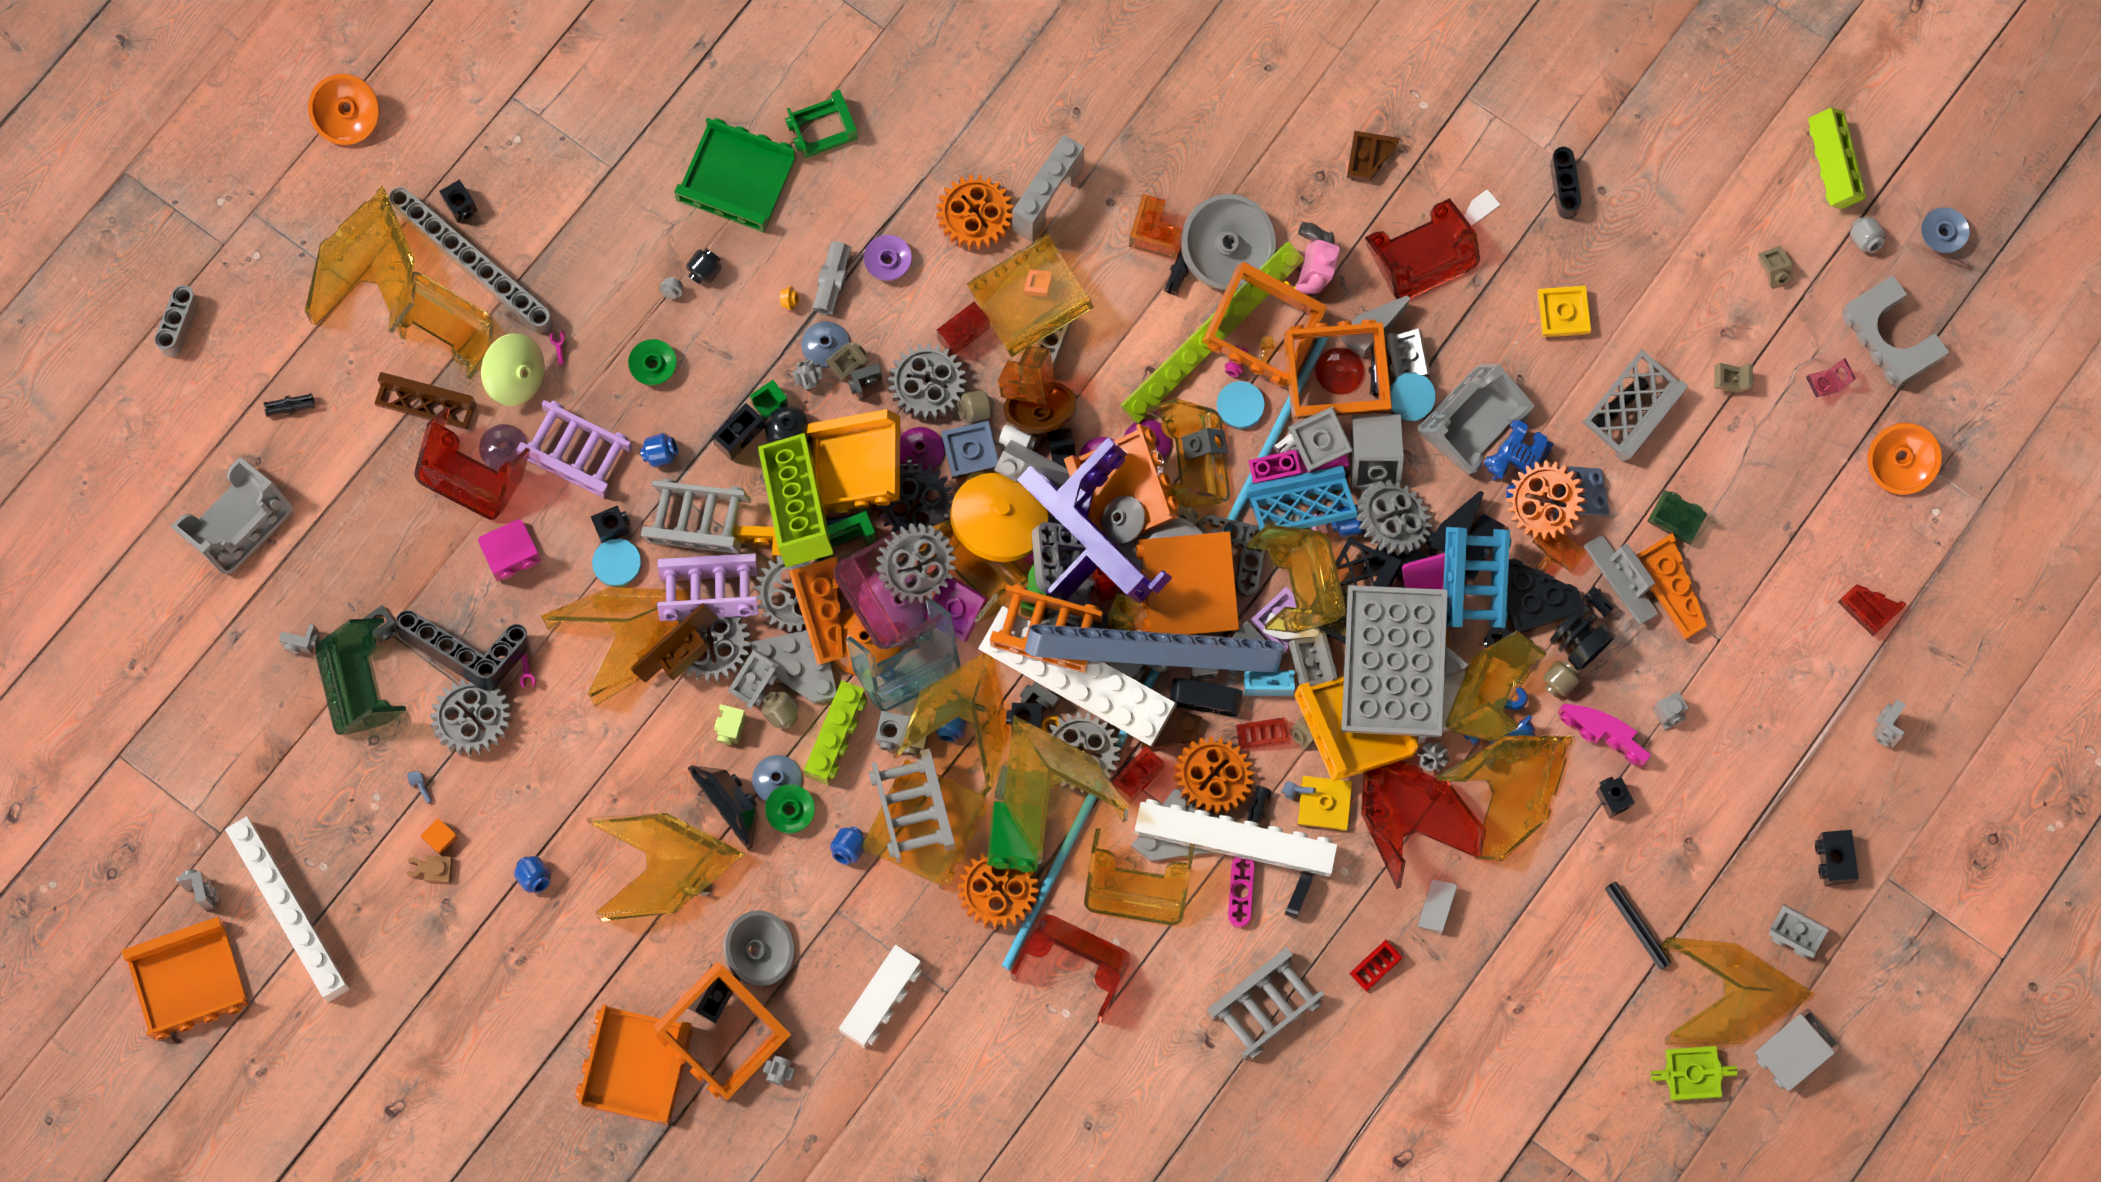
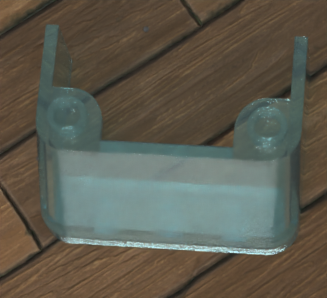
M926 599L929 621L921 624L916 630V645L877 663L876 658L867 648L851 636L846 638L853 671L873 704L881 711H889L954 679L960 671L961 665L951 613L932 599Z

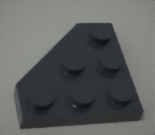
M1515 558L1509 559L1506 610L1515 634L1518 635L1566 619L1571 613L1584 607L1577 587L1569 583L1565 584L1539 569L1535 570L1522 564L1523 562Z

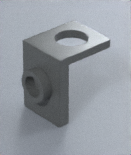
M1206 428L1181 437L1185 460H1192L1210 453L1228 454L1224 430ZM1215 435L1220 439V448L1215 443Z
M383 605L362 619L379 643L392 638L398 630L396 622L391 618ZM382 615L386 618V623L377 629L372 625V620L375 616Z

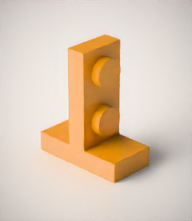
M734 526L733 535L741 545L744 542H754L758 546H767L769 543H773L772 557L773 561L777 562L776 556H781L778 549L774 527Z

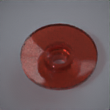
M1333 348L1320 356L1316 364L1315 373L1317 381L1326 391L1333 394H1346L1359 386L1363 378L1364 369L1360 358L1354 352L1345 348ZM1342 365L1345 369L1338 371L1336 366Z

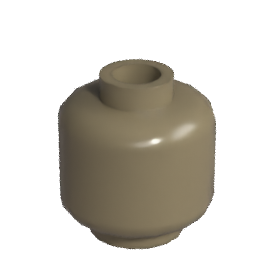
M983 390L964 393L961 396V400L957 402L959 417L969 424L987 421L991 417V412L995 409L993 398L989 397Z
M1565 660L1563 662L1555 661L1543 676V680L1547 683L1545 689L1555 697L1558 694L1567 697L1579 684L1580 678L1578 674L1580 672Z
M771 692L764 698L765 703L762 706V714L772 726L785 729L795 723L798 718V706L786 692Z

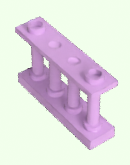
M543 400L542 408L543 411L547 412V415L532 442L528 444L520 442L516 449L518 457L605 499L609 492L605 478L620 450L622 449L630 453L632 448L631 443L628 441L629 438L618 432L613 434L564 410V406L558 402L551 401L549 403ZM557 417L569 423L554 452L547 455L541 452L540 446ZM579 428L590 433V436L575 464L572 463L570 466L562 462V456L576 430ZM600 438L612 444L597 474L590 476L584 473L585 470L583 468Z
M756 553L658 559L657 567L660 582H666V602H657L660 621L684 620L702 603L706 604L718 617L758 615L756 596L750 597L749 577L758 576ZM740 577V597L725 598V578ZM700 579H715V599L701 600ZM691 580V600L676 601V581Z

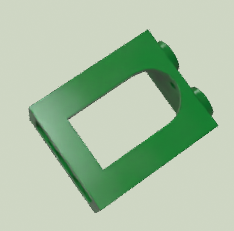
M840 89L831 92V99L792 113L790 107L787 108L788 117L785 118L789 132L794 131L796 138L793 141L797 152L802 151L804 158L858 139L857 129ZM837 112L844 129L843 132L816 142H806L803 140L800 133L802 125Z
M866 511L828 526L829 535H832L830 536L832 548L861 536L868 550L877 547L875 531ZM822 557L815 560L823 561L825 558Z

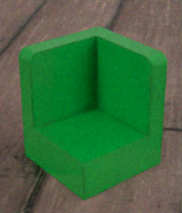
M771 380L750 395L751 404L765 421L775 409L788 405L787 397L774 380Z

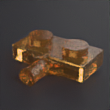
M1558 532V539H1554L1550 534L1548 541L1542 538L1541 534L1539 539L1534 538L1532 542L1546 555L1537 565L1539 569L1542 568L1543 572H1546L1549 566L1555 562L1571 573L1587 553L1561 532Z

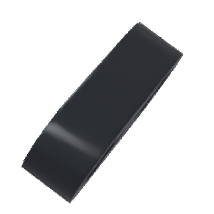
M1302 871L1284 915L1294 919L1297 918L1314 876Z

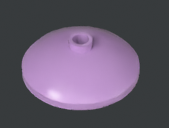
M874 572L863 581L857 592L856 608L862 624L874 636L886 641H902L911 637L922 627L925 621L924 616L927 612L925 595L921 603L916 597L913 603H910L906 596L903 601L900 600V604H897L895 597L898 598V594L893 597L889 593L890 589L886 590L883 587L884 582H881L878 578L882 573ZM907 576L905 583H909L913 578Z

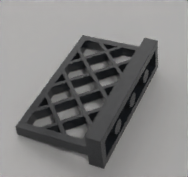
M1349 537L1303 623L1345 644L1346 636L1337 633L1333 625L1347 619V609L1345 606L1347 598L1343 599L1340 587L1351 583L1357 586L1356 582L1370 578L1372 586L1391 587L1401 569L1402 561L1395 557L1390 558ZM1353 546L1361 550L1363 558L1349 562L1347 552ZM1378 558L1385 562L1381 570L1371 573L1368 564L1369 560ZM1365 562L1368 574L1355 578L1351 566ZM1348 567L1352 579L1338 583L1335 574L1338 570ZM1378 575L1377 579L1374 582L1373 577ZM1337 588L1340 600L1327 604L1324 597L1326 591ZM1342 604L1345 616L1332 620L1328 608ZM1325 609L1329 621L1319 624L1311 620L1315 612Z

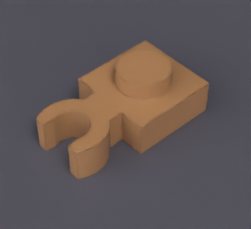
M426 855V862H421L417 858H409L408 862L410 864H417L418 867L414 872L407 871V875L411 878H417L424 874L425 882L450 883L453 859L447 856Z

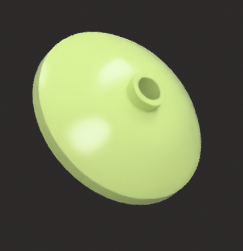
M511 333L498 338L485 353L481 367L482 383L487 394L497 403L506 406H517L530 400L540 388L544 378L545 362L543 353L538 344L526 335Z

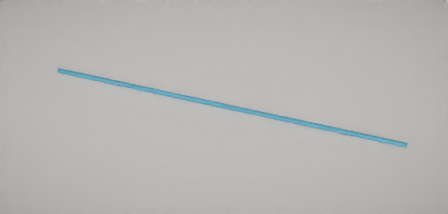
M1329 337L1318 338L1297 378L1299 396ZM1290 395L1258 458L1270 455L1291 414ZM1251 471L1227 519L1237 521L1249 497L1248 485L1253 484ZM1228 526L1226 532L1230 531L1231 533L1233 526ZM1151 669L1143 685L1152 689L1160 672ZM1120 729L1116 737L1119 739V742L1114 747L1122 749L1129 734ZM1094 783V791H1089L1039 890V895L1035 898L1037 899V904L1031 906L1032 913L1027 914L1001 965L1007 970H1011L1102 789L1097 783Z

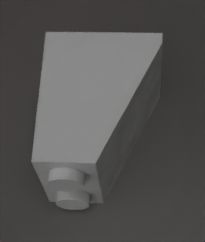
M1352 414V490H1366L1372 484L1376 485L1379 481L1385 484L1388 480L1391 481L1393 486L1400 482L1401 487L1404 460L1401 414Z
M1806 1008L1754 1053L1758 1056L1756 1060L1765 1070L1769 1069L1775 1075L1773 1077L1775 1083L1781 1089L1786 1088L1789 1092L1832 1056L1841 1046L1810 1010Z

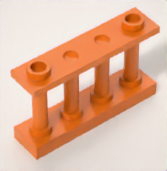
M1007 585L1006 597H1010L1012 600L1002 630H999V632L992 630L990 647L1086 673L1089 664L1088 660L1044 658L1027 654L1025 646L1029 628L1031 625L1041 623L1045 607L1060 611L1055 626H1066L1069 614L1083 618L1081 625L1083 628H1091L1093 621L1102 623L1103 611H1099V608L1094 605L1085 604V606L1028 591V588L1023 585ZM1021 601L1036 605L1026 637H1023V639L1014 637L1012 634Z

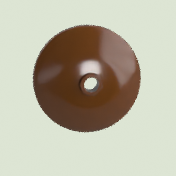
M1049 380L1030 382L1018 387L1007 397L1004 404L1005 418L1013 428L1030 434L1049 433L1061 428L1072 419L1077 407L1076 398L1072 390L1062 383Z

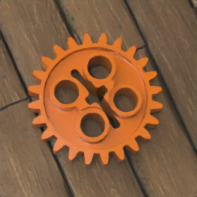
M970 174L969 181H965L961 176L960 184L951 181L952 190L947 187L944 188L946 196H939L941 203L937 204L936 208L940 212L936 213V218L941 220L938 223L939 228H945L943 236L951 234L950 243L958 240L959 248L966 243L968 250L972 248V245H976L979 251L983 243L987 248H990L991 240L998 244V235L1005 238L1006 233L1004 229L1010 230L1011 224L1008 221H1012L1011 212L1013 205H1008L1011 203V196L1005 197L1007 194L1006 188L999 190L1000 182L992 185L991 177L986 181H982V175L980 174L978 179L974 180L972 174ZM979 193L983 195V198L980 200L972 198L974 194ZM962 197H966L968 203ZM955 207H962L964 209L961 213H955L952 210ZM991 211L996 212L998 214L994 218H989L986 216V214ZM981 221H983V223H984L986 226H988V228H984L983 225L981 224ZM969 225H976L978 227L975 231H968L966 228Z
M1545 460L1542 467L1540 463L1535 462L1534 470L1526 466L1527 474L1518 472L1521 478L1520 481L1512 480L1516 488L1508 489V492L1512 493L1513 497L1506 499V501L1512 503L1513 506L1508 508L1507 511L1515 513L1511 521H1520L1517 528L1520 530L1525 528V535L1529 536L1533 532V538L1539 539L1542 534V538L1548 541L1551 534L1554 539H1558V532L1565 536L1567 535L1566 527L1575 529L1572 523L1573 520L1581 521L1577 514L1578 512H1585V509L1581 508L1580 504L1587 502V500L1581 498L1580 495L1585 493L1586 490L1578 488L1582 480H1573L1576 473L1574 471L1568 473L1569 467L1564 465L1560 469V463L1554 462L1551 467L1550 462ZM1538 480H1542V489L1540 491L1535 492V482H1537ZM1561 486H1565V495L1561 498H1558V488ZM1533 494L1542 498H1550L1557 502L1566 503L1567 506L1564 508L1551 503H1543L1536 499L1527 498L1526 495ZM1535 503V513L1532 515H1528V506L1530 504ZM1558 509V519L1556 521H1551V512L1553 510Z
M1212 736L1209 737L1207 743L1202 737L1199 739L1198 745L1192 741L1189 745L1190 749L1183 748V755L1178 756L1176 760L1178 764H1175L1173 769L1178 772L1174 774L1173 780L1179 781L1175 789H1183L1180 798L1188 797L1186 805L1189 806L1194 802L1196 804L1195 810L1203 807L1204 811L1209 812L1210 809H1213L1215 816L1218 815L1220 809L1227 814L1229 806L1236 810L1238 803L1243 805L1246 800L1244 796H1249L1251 792L1249 788H1252L1254 781L1250 780L1254 772L1248 771L1252 762H1244L1247 753L1239 755L1238 752L1241 747L1231 748V740L1226 745L1223 744L1222 737L1219 738L1217 743L1214 742ZM1207 756L1215 757L1217 759V762H1210L1207 759ZM1224 761H1227L1228 764L1220 770L1218 776H1214L1207 787L1200 791L1199 788L1207 782L1209 776H1212ZM1226 772H1232L1236 778L1230 779L1227 777ZM1191 773H1198L1202 779H1194ZM1210 789L1218 790L1221 795H1213Z
M980 853L979 862L972 858L971 864L973 867L964 866V871L967 875L960 874L959 878L963 883L957 884L958 890L962 891L958 894V899L965 900L961 903V908L968 909L966 912L967 917L975 915V924L983 920L984 928L989 923H993L994 930L997 929L998 924H1002L1006 930L1007 922L1017 926L1016 918L1025 921L1024 912L1031 914L1032 908L1030 905L1037 904V899L1032 896L1039 895V890L1033 888L1038 885V879H1032L1035 876V871L1021 872L1018 869L1006 868L1003 869L1006 873L1001 877H997L993 874L997 868L987 866V858L982 853ZM983 874H987L990 877L992 883L987 878L983 877ZM993 884L995 885V887H996L997 889H1001V888H1002V890H1003V895L1005 896V898H1007L1010 902L1013 903L1012 906H1010V905L1006 902L1005 898L1002 896V894H1001L998 890H996V891L994 892ZM977 885H985L987 887L984 892L980 893L974 890ZM1013 887H1019L1022 889V892L1014 895L1009 890ZM997 902L1003 905L1000 910L996 911L990 908L993 903Z

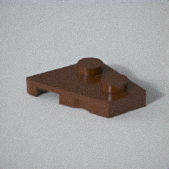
M1354 131L1347 178L1370 182L1398 146L1400 138Z
M1174 709L1153 747H1167L1177 743L1195 742L1202 716ZM1142 742L1141 750H1149V748L1153 747Z

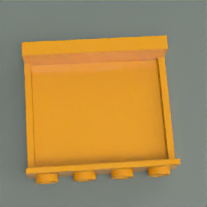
M885 409L808 424L807 434L813 437V460L825 516L828 515V512L844 513L848 512L850 508L867 509L869 505H889L890 501L900 500V415Z
M1344 677L1311 687L1309 682L1298 686L1294 696L1332 782L1411 758L1417 751L1419 745L1417 736L1341 732Z

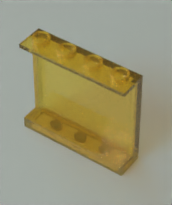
M1049 234L1036 239L1033 244L1023 250H1018L1013 256L995 264L990 270L975 276L972 281L967 283L972 295L1011 358L1094 308L1086 291L1079 284Z
M905 759L903 765L911 764L913 762ZM916 772L896 777L888 794L923 786V783L927 782L926 774ZM937 774L955 849L945 851L944 844L939 845L935 843L900 852L902 862L897 863L895 856L890 858L887 843L891 842L883 807H881L861 848L864 850L863 853L870 856L872 854L939 885V889L943 890L946 884L950 886L956 874L953 869L957 862L961 864L967 852L964 847L968 840H973L978 829L975 827L978 818H984L989 806L986 805L985 796ZM924 795L887 806L890 817L893 819L928 810L930 806L934 805L932 797ZM930 819L894 828V833L898 843L936 833L935 830L940 828L938 820L933 821Z

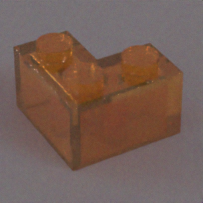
M1143 194L1130 233L1129 247L1175 260L1181 241L1182 228L1162 222L1166 200Z
M1027 346L1019 362L1008 360L998 378L1001 397L1047 404L1056 386L1050 349Z

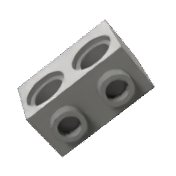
M881 711L875 737L876 745H880L879 748L885 751L899 749L904 750V753L907 755L918 756L921 750L926 749L931 727L930 720ZM887 728H894L897 730V734L889 738L884 735V731ZM911 733H919L922 736L915 743L908 740V736Z

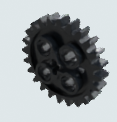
M909 462V469H905L900 464V500L890 501L889 505L876 504L877 509L884 510L879 514V518H887L884 522V527L892 525L891 532H896L897 530L900 531L902 526L908 531L909 525L912 523L917 529L919 524L922 523L915 518L919 512H926L929 515V519L922 523L926 529L929 525L933 526L935 531L940 530L939 525L947 527L948 523L945 517L950 518L948 509H951L952 503L949 501L955 497V494H948L953 489V486L944 485L948 477L939 478L940 469L934 473L931 472V464L926 469H923L922 462H919L917 468H914L912 462ZM911 480L916 484V487L912 491H906L903 489L902 484L905 481ZM921 482H925L926 484L920 494L921 504H916L911 520L906 521V517L912 507L910 499L914 500L916 498ZM928 490H935L939 495L935 500H928L925 497V493ZM896 503H903L907 509L903 513H896L893 510V506Z

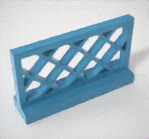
M1343 465L1248 485L1249 503L1251 509L1253 508L1262 537L1357 518V510L1345 478ZM1343 489V492L1339 496L1330 493L1333 491ZM1320 495L1316 499V501L1306 498L1309 496ZM1325 498L1334 501L1331 507L1325 506L1321 502ZM1296 500L1292 506L1282 503L1285 501ZM1303 503L1311 507L1307 512L1297 509L1298 506ZM1342 504L1349 507L1350 510L1340 512L1336 508ZM1272 505L1268 511L1259 508L1261 506ZM1277 508L1287 511L1283 517L1273 514ZM1316 509L1325 512L1320 517L1312 515ZM1292 514L1301 517L1296 522L1288 520ZM1268 519L1277 522L1276 526L1265 528L1264 524Z

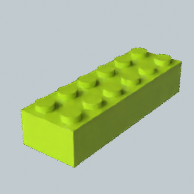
M805 433L758 446L777 545L785 567L832 555L833 549L814 460Z

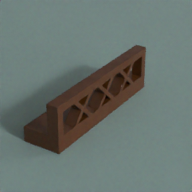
M380 372L377 380L380 388L374 403L375 406L468 430L476 406L473 396ZM386 389L396 392L399 397L391 403L382 401ZM411 397H417L422 405L411 409L407 408L404 401ZM434 403L442 404L445 411L434 415L430 414L427 407ZM457 409L467 411L463 422L453 420L450 413Z

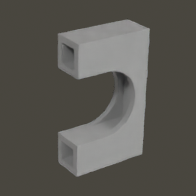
M1066 135L1062 136L1012 210L1013 232L1032 243L1035 241L1046 224L1047 208L1062 182L1072 186L1084 168L1083 145Z
M1891 276L1847 303L1841 313L1843 314L1844 322L1856 332L1859 343L1866 346L1870 351L1873 362L1876 365H1880L1883 369L1886 380L1891 385L1893 384L1896 389H1899L1945 360L1949 351L1936 333L1917 345L1906 349L1890 346L1882 339L1877 327L1878 318L1902 303L1907 295L1895 277Z

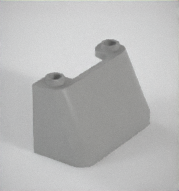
M1481 364L1474 368L1420 424L1418 431L1464 473L1473 474L1483 465L1481 463L1483 461L1481 453L1513 420L1524 422L1530 416V411L1535 405L1499 364Z
M241 457L231 465L227 472V478L232 486L199 519L192 514H185L171 526L178 535L223 574L233 573L288 518L292 510L291 503L277 487Z

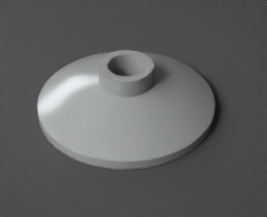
M1121 496L1111 501L1102 516L1103 533L1116 544H1127L1135 540L1142 532L1146 521L1143 505L1131 496Z

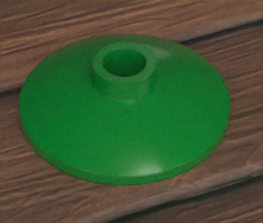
M648 339L638 343L632 349L628 358V367L631 375L638 382L649 386L659 385L670 379L677 364L673 349L667 343L658 339ZM656 362L658 365L652 369L649 367V364Z
M793 784L776 788L771 792L765 804V814L770 825L777 831L787 834L804 830L811 823L815 813V805L810 793L801 786ZM793 807L795 812L792 815H788L786 809Z

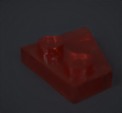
M1858 584L1838 601L1873 637L1907 605L1903 601L1897 603L1885 598L1886 595L1872 592Z

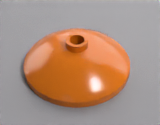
M346 73L333 74L322 79L312 90L308 101V114L314 129L324 139L339 145H351L364 140L375 129L379 119V102L373 89L363 79ZM345 103L350 104V111L344 109Z
M1910 422L1892 424L1881 430L1872 440L1867 453V465L1874 481L1884 490L1901 495L1913 494L1926 488L1937 476L1942 460L1941 449L1934 435L1923 426ZM1899 452H1906L1904 458H1898Z
M856 606L847 609L839 615L843 658L834 661L842 670L858 677H872L887 671L885 667H891L896 662L901 652L902 641H887L874 636L862 624ZM863 633H867L869 635V638L867 640H862L860 638V635Z

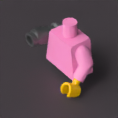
M1302 221L1298 235L1313 242L1307 244L1299 282L1296 287L1287 281H1283V283L1306 295L1318 294L1322 292L1334 276L1340 247L1335 245V236L1332 231L1327 232L1313 222L1306 223Z

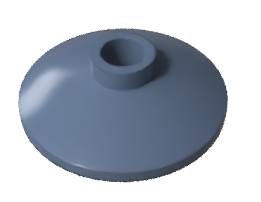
M1942 207L1932 210L1926 215L1921 225V234L1925 243L1931 249L1940 253H1953L1960 250L1969 238L1970 230L1967 220L1960 212L1952 208ZM1939 231H1945L1947 236H1942Z
M829 321L818 322L810 326L804 333L801 343L802 352L807 360L814 361V365L819 363L820 367L829 368L825 361L845 343H849V337L846 331L836 323ZM824 338L829 340V343L826 345L821 344V340Z
M772 755L764 758L755 767L752 776L753 788L756 794L764 801H767L771 792L780 786L787 784L801 786L802 775L798 765L792 759L783 755ZM777 773L781 775V779L773 781L772 776Z

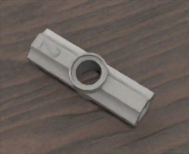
M839 241L831 242L825 265H822L819 273V287L813 311L826 316L833 315L839 292L843 290L845 284L846 267L851 246Z

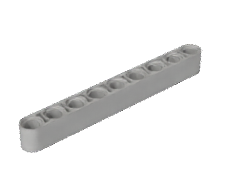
M397 187L391 190L389 202L398 216L534 332L545 334L551 330L553 322L550 313L540 302L407 189ZM401 198L407 199L403 204H396ZM417 213L424 214L420 219L413 218ZM434 228H441L439 233L431 234ZM453 242L459 243L454 249L448 248L449 244ZM470 257L476 258V260L471 264L465 263V261ZM486 272L493 273L492 277L488 279L482 278ZM504 287L511 288V290L508 293H500L501 289ZM521 302H528L525 308L521 309L517 306ZM538 317L546 318L543 323H535Z

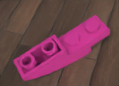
M1296 450L1248 460L1253 484L1308 473L1300 453L1296 452ZM1345 454L1309 472L1343 465V468H1348L1347 455Z
M1563 704L1560 707L1558 714L1561 721L1569 727L1573 725L1580 731V736L1586 741H1593L1597 744L1603 737L1606 739L1605 743L1610 748L1620 750L1625 754L1624 757L1630 764L1634 766L1639 765L1641 768L1651 756V754L1632 740L1637 731L1619 719L1585 706Z

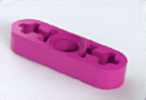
M1240 857L1233 859L1230 876L1228 921L1235 928H1243L1249 923L1252 906L1253 860ZM1241 861H1245V865L1249 866L1250 869L1245 870L1244 879L1234 880V877H1240V868H1236L1235 865H1240ZM1237 885H1244L1248 889V895L1244 898H1238L1234 894V888ZM1232 901L1239 904L1248 903V906H1242V914L1246 915V918H1242L1241 922H1237L1236 917H1232V914H1236L1238 904L1232 905Z

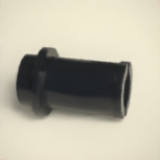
M1594 586L1584 597L1587 599V603L1590 602L1605 617L1615 606L1600 592V588L1597 589Z

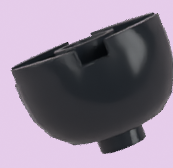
M786 405L778 407L770 413L766 420L765 435L767 442L772 443L805 433L808 444H810L812 437L807 434V429L811 419L804 410L796 406Z

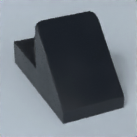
M1071 428L1047 433L1052 461L1067 468L1064 459L1071 455L1076 456Z

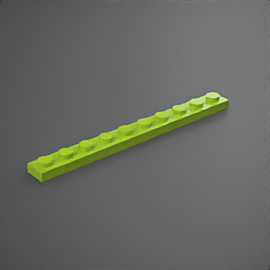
M1286 242L1259 270L1283 282L1304 259L1290 242ZM1245 282L1234 293L1215 336L1224 340L1269 293ZM1215 312L1120 405L1133 422L1138 424L1211 352L1207 348L1208 345L1203 343L1202 340Z

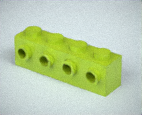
M1831 107L1808 118L1809 132L1814 141L1815 156L1819 160L1820 176L1824 181L1826 199L1830 206L1844 209L1866 199L1845 111Z
M841 680L804 768L805 777L825 785H829L831 778L835 779L840 765H837L841 756H845L849 746L847 742L850 733L854 734L857 728L858 720L856 718L859 711L863 712L868 698L866 697L865 689Z

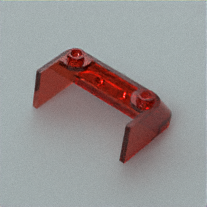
M445 407L426 425L414 472L415 478L422 486L486 519L494 520L504 511L521 482L531 449L526 447L512 462L508 461L502 464L498 472L458 451L460 445L458 436L453 431L445 428L450 408Z
M1044 916L1028 937L1011 971V980L1016 982L1029 955L1036 958L1045 957L1053 945L1099 966L1095 973V983L1100 989L1108 992L1097 1017V1021L1102 1023L1130 966L1128 952L1056 916Z

